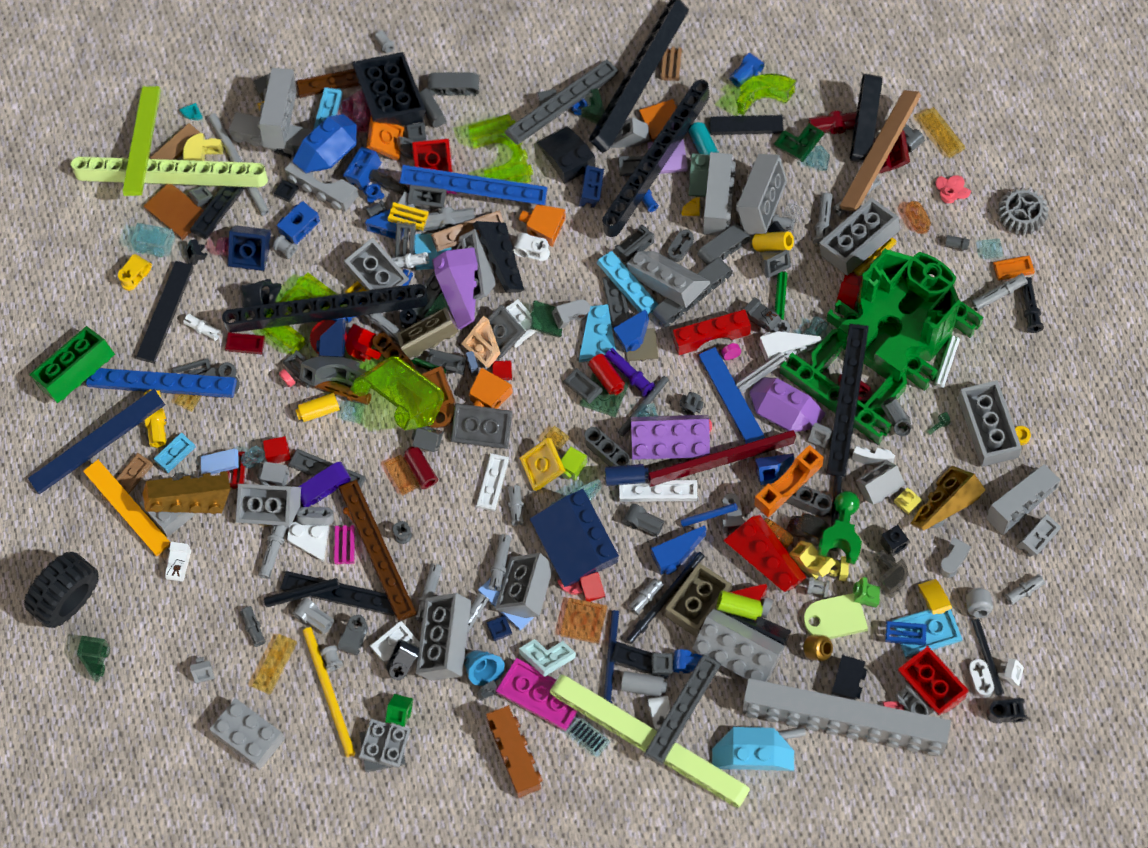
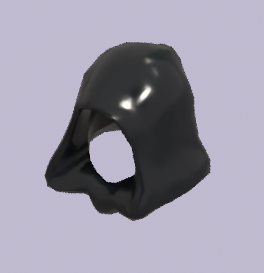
M266 279L257 283L240 285L242 308L274 303L282 288V284L272 283L271 279Z

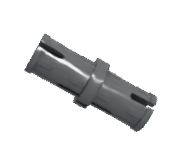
M252 607L243 608L240 613L246 625V632H249L254 647L265 644L266 640L260 629L261 624L257 621Z

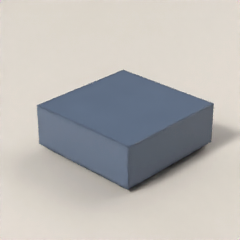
M466 352V361L471 377L477 376L478 364L474 352Z

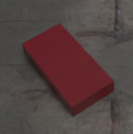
M228 332L225 351L262 355L265 336Z

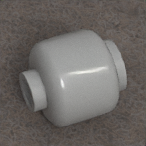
M974 588L967 593L965 599L970 615L976 618H985L992 612L993 603L991 593L988 590Z

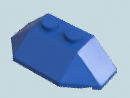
M344 114L328 116L303 139L292 161L293 164L304 173L331 169L356 146L357 124Z

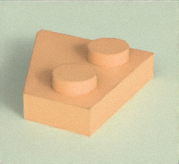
M483 316L461 344L469 352L473 351L475 357L489 368L500 355V350L489 319Z

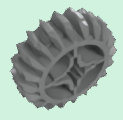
M1023 186L1020 188V191L1016 188L1012 192L1008 190L1006 195L1002 196L998 205L999 220L1004 221L1003 227L1009 225V232L1015 229L1016 235L1019 231H1022L1023 235L1027 231L1030 234L1034 230L1038 232L1040 227L1045 225L1049 211L1047 201L1043 200V195L1037 196V190L1031 192L1029 188L1026 191ZM1015 202L1016 206L1009 210V206ZM1037 211L1038 215L1031 219V215Z

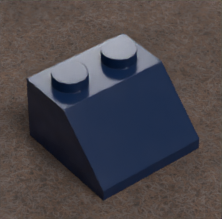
M235 225L229 231L228 267L265 271L270 249L271 229Z

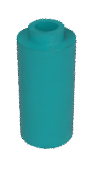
M700 122L693 123L688 133L699 154L710 155V152L719 153L705 124Z

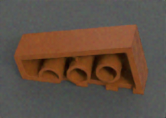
M509 705L486 714L488 726L518 798L540 790V783L543 782L539 770L535 771L533 767L535 760L532 753L527 752L525 747L528 745L524 734H520L518 729L520 724L517 717H513Z

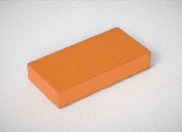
M1030 255L993 262L998 281L1015 278L1021 273L1024 276L1035 273Z

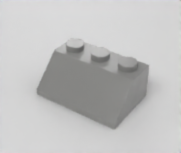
M238 484L236 523L291 526L300 508L301 487Z
M541 553L510 557L495 609L522 618L540 616L554 567L552 562Z

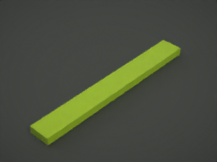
M142 86L122 191L124 196H142L161 93L160 86Z

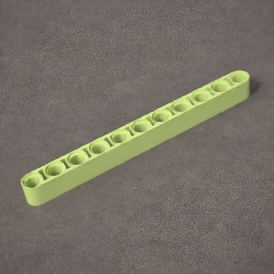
M76 157L72 160L71 167L75 177L80 181L124 182L129 158ZM149 159L144 183L262 187L267 184L268 177L265 167L261 163Z
M560 674L549 691L558 700L646 752L657 733L653 728L565 675ZM676 742L663 763L729 804L732 802V805L737 808L741 806L750 791L742 782Z

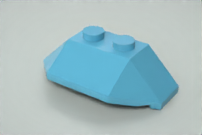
M733 727L712 748V765L719 769L794 771V750L775 728Z

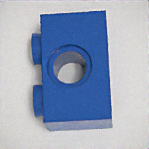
M301 201L291 209V212L286 217L279 220L277 224L278 232L280 235H284L292 244H298L320 222L319 215L305 202Z

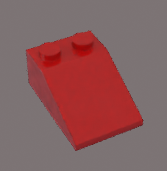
M449 138L412 142L415 167L453 172Z

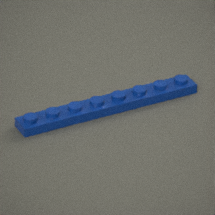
M402 165L400 179L401 184L446 189L447 191L546 205L548 187L407 165Z
M99 368L92 376L87 378L86 385L101 389L143 392L155 389L161 393L233 398L237 380L234 377Z

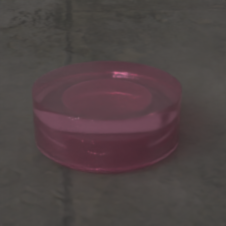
M220 237L216 245L218 255L226 256L228 254L229 238Z

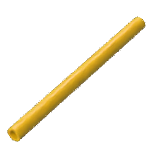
M311 627L305 628L302 632L346 757L353 756L356 753Z

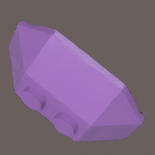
M763 377L750 390L756 414L786 431L812 430L814 423H820L826 414L809 395L778 378Z

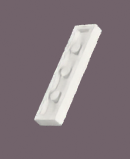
M672 480L649 487L647 481L642 484L619 485L620 502L697 501V480Z

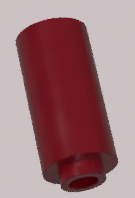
M410 447L405 450L403 459L420 487L427 489L438 482V477L420 448Z

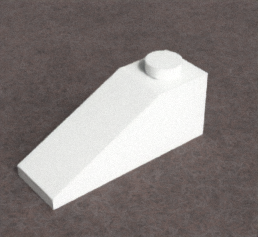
M777 331L774 333L768 332L761 336L759 345L765 360L768 361L779 352L785 358H788L792 352L798 355L814 350L821 343L822 339L820 336Z

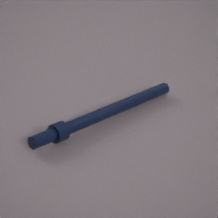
M617 610L611 611L603 699L613 704L611 697L615 663L610 662L617 641L619 611Z

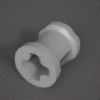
M280 235L273 244V248L280 250L288 259L294 255L298 248L297 244H292L286 240L284 235Z
M810 577L807 594L814 593L827 598L830 581L824 582Z
M329 646L320 651L327 664L326 670L330 672L344 665L339 660L336 646Z

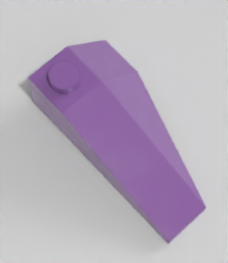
M474 248L445 251L432 259L436 278L458 329H462L474 322L475 317L473 291L477 284V281L474 280V275L478 264Z

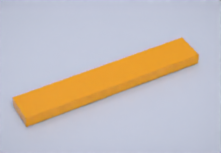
M99 459L83 471L156 557L170 546L171 542Z

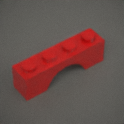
M744 309L673 330V342L679 356L696 351L706 342L717 338L734 340L748 336L751 332V324Z

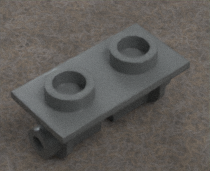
M430 349L426 362L441 366L448 372L464 375L467 357Z

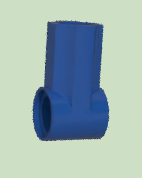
M748 53L742 60L741 65L729 76V79L735 86L741 88L753 75L757 76L758 72L763 70L765 63L752 53Z
M683 649L675 650L673 672L680 673L682 671L683 674L693 672L703 655L693 654L691 651Z

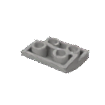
M370 719L359 759L399 768L411 729L394 723L387 724Z

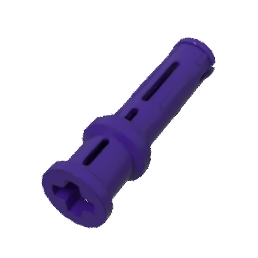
M614 348L606 352L604 356L629 379L630 385H634L642 392L641 395L643 397L654 388L655 384L653 382L650 383L643 376V372L635 370Z

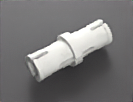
M427 252L419 254L408 253L405 256L391 258L399 268H413L416 265L429 263Z
M187 314L185 317L188 321H183L185 325L195 329L198 334H204L214 341L219 338L217 333L221 334L220 329L209 325L208 321L200 320L191 314Z

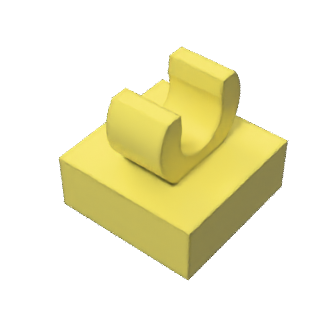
M908 487L894 500V503L907 515L922 502V499Z
M841 556L840 562L834 560V566L837 567V570H831L829 575L833 577L839 575V581H847L849 563L846 562V556Z

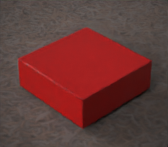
M494 361L493 374L504 381L512 380V361Z

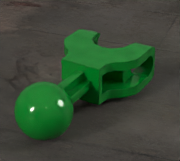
M843 491L837 495L835 508L839 513V519L835 520L833 527H829L824 531L819 541L818 555L827 557L830 549L839 548L846 554L847 563L856 564L862 541L854 530L855 525L850 524L851 515L855 514L860 506L859 498L855 493Z

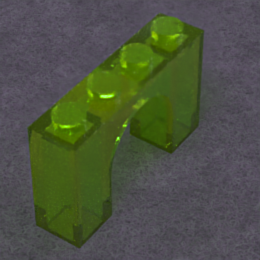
M510 114L468 125V132L474 149L500 143L508 146L513 151L511 159L505 164L483 170L484 177L519 183L531 182L533 169L531 164L526 162L528 156L526 150L521 148L523 142L516 145L505 134V130L516 123L515 119L511 120Z
M307 272L276 303L338 294ZM273 314L267 315L266 318L273 316ZM289 325L259 329L263 335L290 355H293L296 350L299 352L306 344L304 336Z

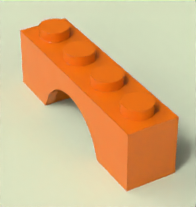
M807 446L795 458L793 464L782 477L774 483L766 485L755 496L754 506L769 518L823 466L824 457L812 446Z

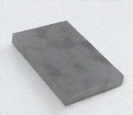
M455 403L451 442L508 449L513 411Z

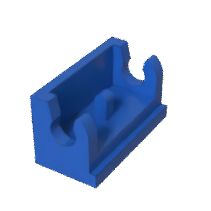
M360 147L343 174L348 183L353 186L357 184L360 190L367 188L382 164L377 152Z

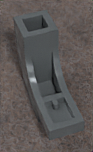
M320 356L301 363L300 380L312 386L325 381H340L365 391L368 389L370 373L359 368L360 363L337 356Z

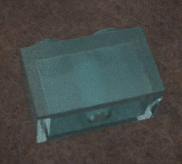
M137 223L131 244L138 253L145 254L147 252L157 257H169L176 237L172 229Z

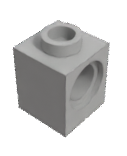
M264 462L263 468H260L258 473V479H260L262 485L286 486L289 476V470L286 465Z

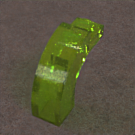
M773 73L761 74L748 79L740 87V95L736 101L737 113L744 116L751 105L761 98H773L787 104L795 93L796 80L785 75Z

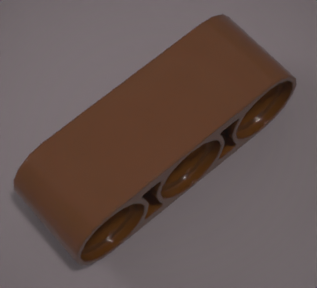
M385 333L375 335L373 345L378 352L382 353L381 356L404 380L416 377L417 370L413 362ZM387 342L384 346H379L380 343ZM398 354L396 359H391L393 355ZM411 367L408 372H403L404 368Z

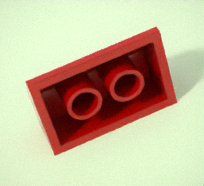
M929 646L925 647L897 670L938 716L951 711L966 698L969 692Z

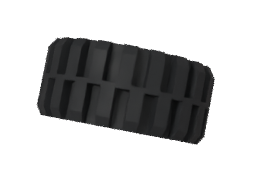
M65 552L62 556L59 555L40 572V575L30 585L28 593L25 595V609L47 628L61 626L65 621L71 619L92 595L99 580L97 569L76 552Z

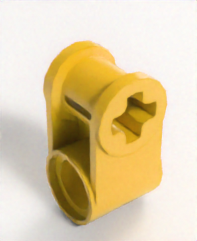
M137 254L132 255L118 272L122 288L127 291L136 288L142 279L148 275L152 264Z

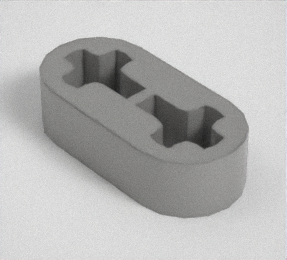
M302 507L297 512V522L301 525L325 526L330 525L334 521L333 510L326 507Z

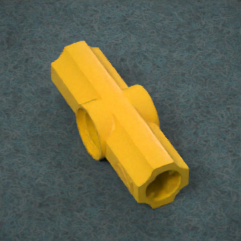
M156 390V392L161 397V392ZM163 407L145 419L150 447L159 448L167 444L166 421H164L166 416Z

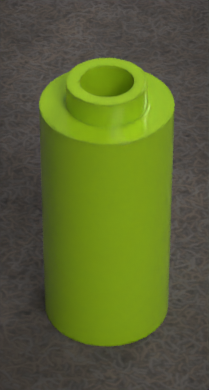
M721 590L716 610L756 620L757 617H761L763 606L759 600Z

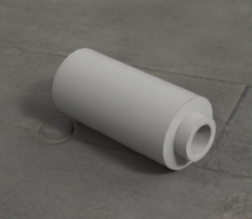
M624 671L621 691L661 697L662 694H666L668 682H664V677Z

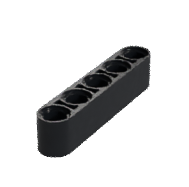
M866 73L862 76L850 161L863 163L873 146L883 81L882 76Z

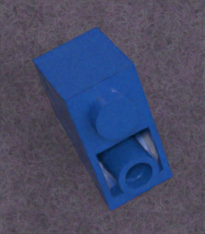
M794 453L756 458V472L760 485L772 484L782 477L795 460Z

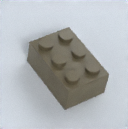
M699 563L665 608V617L697 638L706 617L714 608L716 609L721 590L732 592V584Z

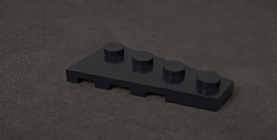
M476 221L473 223L474 229L478 230L481 235L479 239L482 245H486L489 252L487 256L490 262H493L497 268L495 272L504 291L511 293L522 292L524 287L506 223Z

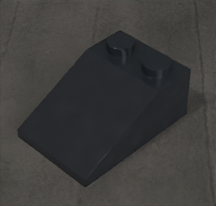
M568 126L537 142V145L564 184L582 175L587 165L596 167L595 155L588 145Z

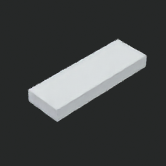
M490 453L476 508L496 511L509 457Z

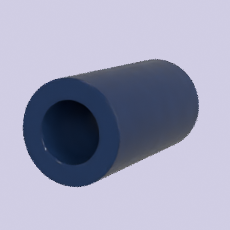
M644 464L605 467L606 486L645 483V479H648L649 475L648 467L644 468Z

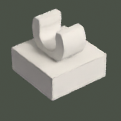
M1009 658L1008 663L1004 662L1000 665L1006 669L1005 673H998V676L1003 680H1007L1011 685L1019 686L1024 667L1017 659Z

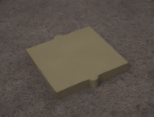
M655 328L646 330L643 344L637 350L626 352L627 361L641 360L644 362L648 359H658Z

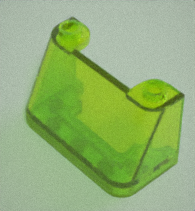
M396 356L386 358L356 378L350 389L359 396H365L372 388L396 406L394 420L405 431L433 425L444 400V393L440 387Z

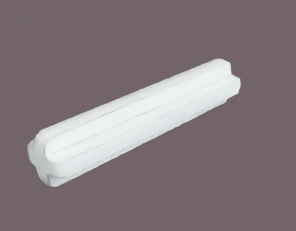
M950 336L934 383L935 386L941 388L945 386L960 341L959 337Z

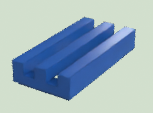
M886 621L885 642L926 645L927 624ZM890 628L922 630V632L890 630ZM890 635H895V636H908V637H920V638H922V639H918V638H906V637H894V636H890Z

